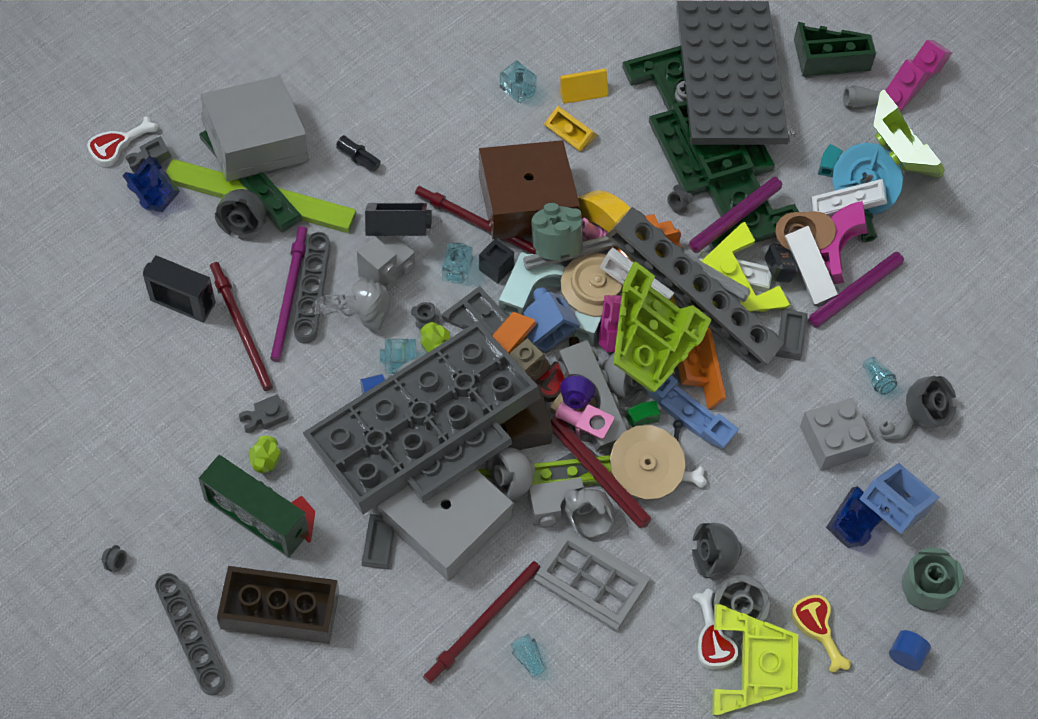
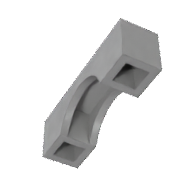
M588 340L559 350L555 358L564 378L572 375L588 378L595 387L596 408L614 416V421L604 439H599L589 434L595 450L599 451L613 445L621 434L630 428L626 418L621 417L618 411L619 402L614 393L611 394L608 388L609 379L605 370H601L598 365L599 357L595 347L590 346ZM595 416L590 421V426L596 430L603 428L605 425L604 419L599 416Z

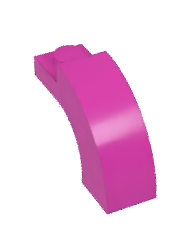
M863 201L845 206L831 217L836 228L835 238L830 245L819 250L829 275L833 278L834 284L844 283L841 263L843 247L853 237L868 233Z

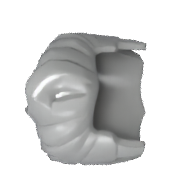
M360 277L352 286V292L356 296V301H347L346 305L352 308L354 313L361 316L365 327L372 330H380L390 306V293L386 286L380 282Z
M597 489L566 491L565 512L578 535L581 532L588 538H594L611 532L615 515L613 505L606 493Z

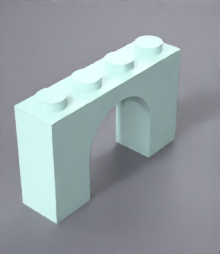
M521 252L501 294L499 307L507 316H510L512 312L524 315V311L529 306L533 298V292L536 289L542 287L561 288L560 280L566 267L560 263L526 270L523 258L534 254ZM576 311L575 316L580 323V327L571 333L569 338L577 336L579 341L588 340L589 344L593 346L600 330L602 316L592 317Z

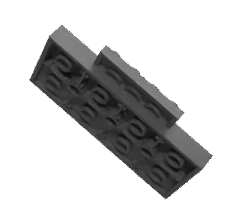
M477 321L303 432V435L336 481L364 515L408 485L424 503L512 445L511 437L500 425L541 397L538 385L486 328Z

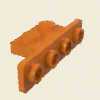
M708 328L702 342L688 353V357L678 364L681 383L683 385L703 387L707 408L714 409L726 399L712 331Z

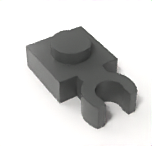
M159 136L140 146L141 151L139 153H130L125 158L132 172L137 173L146 164L151 168L172 156L164 140Z
M278 394L255 403V411H243L239 414L240 422L251 420L249 424L244 425L246 433L253 432L259 424H262L264 429L289 420Z

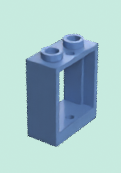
M898 463L874 479L860 497V500L902 534L925 517L940 497ZM885 507H888L890 511L887 512L885 510Z

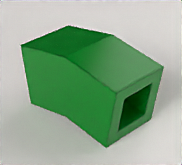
M657 400L639 403L627 410L626 418L632 428L659 422L660 412Z

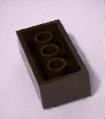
M228 566L217 614L220 629L330 644L339 597L338 580Z

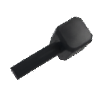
M771 244L764 258L772 278L777 282L789 283L793 280L798 270L790 250L781 244Z

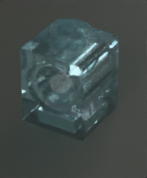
M516 60L500 73V88L519 104L535 94L537 76Z
M448 243L442 265V281L467 284L473 260V247L463 243Z
M385 339V349H380V364H385L386 374L397 373L396 370L400 366L417 358L416 339Z

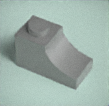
M575 478L531 485L528 490V500L534 526L541 525L546 527L560 522L561 511L566 505V491L582 490V479Z

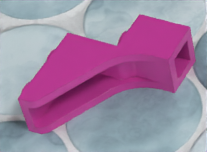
M926 40L913 60L904 61L885 90L900 112L927 80L942 70L953 52L935 40Z

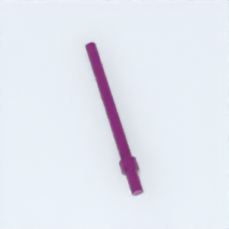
M304 226L298 227L296 240L292 243L290 251L292 259L270 357L274 362L281 360L301 260L305 257V241L308 229Z

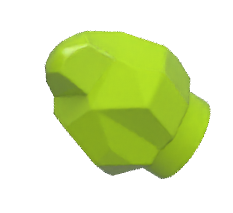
M435 322L427 323L420 330V344L426 352H430L450 339L449 331Z
M268 435L260 436L257 442L249 449V462L256 472L263 474L275 470L282 454L278 447L277 439Z

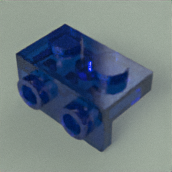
M148 156L134 174L125 172L122 175L127 182V187L140 199V205L148 211L163 212L180 192L154 157Z
M858 486L850 489L826 526L847 548L867 544L871 539V532L874 527L883 520L860 500L864 492Z

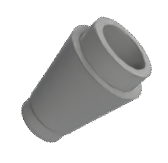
M851 85L844 89L843 103L845 106H849V108L878 105L880 92Z

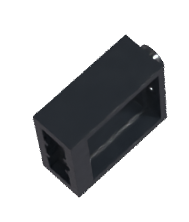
M368 203L365 209V236H426L427 229H431L432 210H427V203Z
M155 255L151 263H147L144 267L143 277L150 301L202 323L205 322L216 304L210 277Z

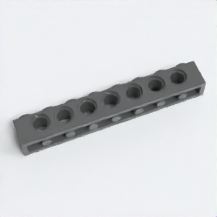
M634 207L626 211L606 234V237L634 262H638L651 272L656 280L673 291V297L685 307L694 305L712 319L708 328L756 371L768 365L784 344L773 330L768 329L760 322L757 315L749 312L741 305L738 298L730 295L718 280L711 278L699 263L691 260L680 246L672 243L661 229L652 225L645 215ZM636 233L641 235L642 240L637 237ZM655 250L660 252L661 257L656 254ZM674 267L679 269L680 274L675 271ZM694 284L697 285L699 291L694 288ZM713 301L716 302L718 308L713 305ZM732 318L736 321L737 325L732 322ZM750 334L755 338V342L751 339Z

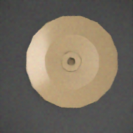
M593 253L575 258L564 269L560 280L562 295L568 304L581 314L601 317L604 295H622L623 284L600 268L606 257L605 254Z
M652 425L635 426L623 432L613 444L610 455L611 473L631 496L644 500L660 499L672 493L682 481L686 467L684 452L677 439L665 429Z

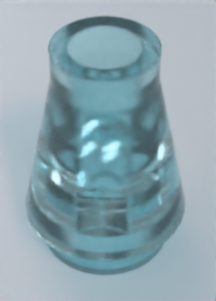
M870 357L863 363V367L876 392L885 395L896 388V375L882 365L876 357Z
M527 634L510 644L513 650L511 653L530 673L532 678L546 670L535 638L532 639Z

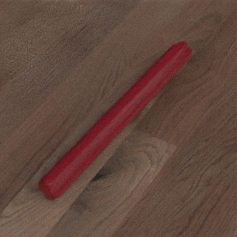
M553 417L551 425L554 435L638 528H646L651 522V517L563 420Z

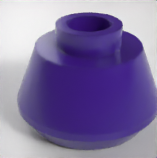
M572 375L561 382L560 391L563 402L572 409L585 407L595 395L593 383L584 376Z

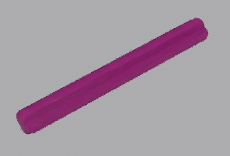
M772 177L691 239L688 245L694 253H699L782 188V181L777 177Z
M899 252L892 253L812 313L808 319L809 323L815 328L821 326L901 266L904 257Z

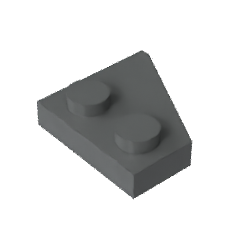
M481 286L442 313V318L446 322L464 329L479 321L491 335L508 318Z

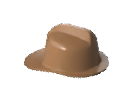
M793 212L780 218L776 224L775 233L779 243L790 250L784 236L809 226L820 250L832 243L835 238L836 228L833 220L822 212Z

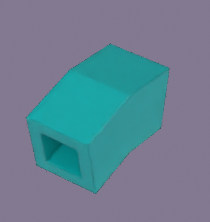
M829 144L822 155L818 175L833 178L834 166L843 150Z

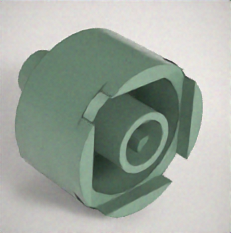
M548 203L544 205V209L538 211L533 216L531 221L533 248L536 249V253L540 257L549 260H561L563 255L569 254V258L582 250L583 226L579 209L559 206L556 203Z
M926 548L911 559L902 576V588L910 605L932 611L947 607L953 600L963 583V570L958 560L955 561L949 555V552L940 548Z

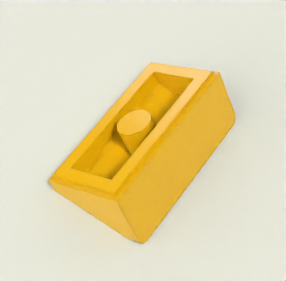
M606 68L560 76L559 92L562 102L566 104L607 97L608 80Z
M558 105L544 123L546 127L580 152L598 135Z

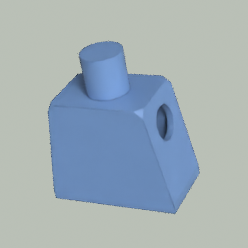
M542 287L533 292L535 302L525 309L524 316L535 319L537 323L527 335L528 339L540 351L547 353L578 329L580 323L564 297L550 291L548 292L546 288Z

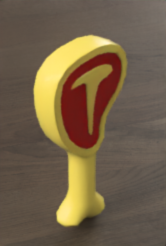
M810 595L802 598L793 605L791 610L792 620L807 637L822 642L831 659L830 672L835 673L838 669L848 670L851 666V661L840 654L831 638V629L828 625L831 606L828 600L821 595Z

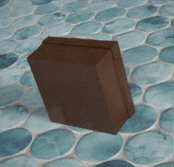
M563 140L479 148V180L492 239L531 236L533 216L538 211L544 209V205L548 203H556L559 206L580 210Z

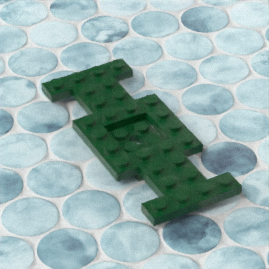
M680 46L623 62L622 68L630 85L653 79L668 110L649 116V124L679 185L683 187V190L691 193V195L708 191L720 217L761 187L755 176L774 171L775 164L765 145H691L686 100L678 102L675 99L676 87L678 83L684 81ZM766 200L710 243L709 247L711 251L714 250L743 222L749 228L755 243L776 237V224L780 218L788 213L799 212L795 204L772 210L768 200Z

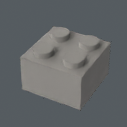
M853 398L807 411L800 424V428L820 471L869 455L874 444Z

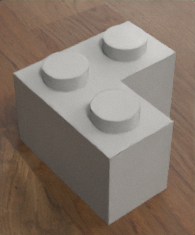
M374 236L357 251L359 278L363 277L380 282L389 291L396 285L397 280L403 275H408L414 269L415 252L396 236H391L384 243Z

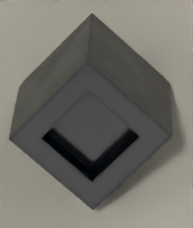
M496 238L479 254V270L497 284L514 268V251Z

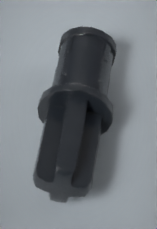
M345 135L341 136L336 143V148L351 157L354 163L358 161L373 171H376L381 164L378 158L365 150V146L358 145Z

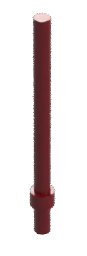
M420 185L416 188L415 194L429 201L430 205L438 209L443 208L491 233L488 220L447 200L446 196L438 192L433 193ZM521 237L501 238L530 254H537L533 244Z
M213 262L210 264V269L215 278V287L218 293H221L263 391H269L273 388V385L231 292L232 285L229 278L224 276L219 262Z
M533 561L447 651L444 650L436 658L437 662L423 675L426 682L431 684L444 670L450 669L456 662L455 658L539 571L541 567L537 562Z

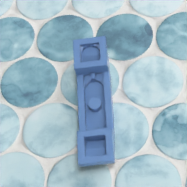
M672 375L668 377L656 392L652 393L645 388L655 401L657 400V403L675 420H680L684 427L719 448L723 449L739 431V428L720 413L715 416L678 387V380Z

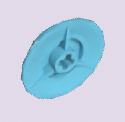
M865 142L851 146L840 155L834 166L832 180L834 189L836 191L868 183L865 181V178L871 174L874 177L871 182L883 179L886 188L887 204L868 208L869 212L873 215L882 213L895 204L902 192L904 176L901 165H896L889 156L891 151L880 144Z

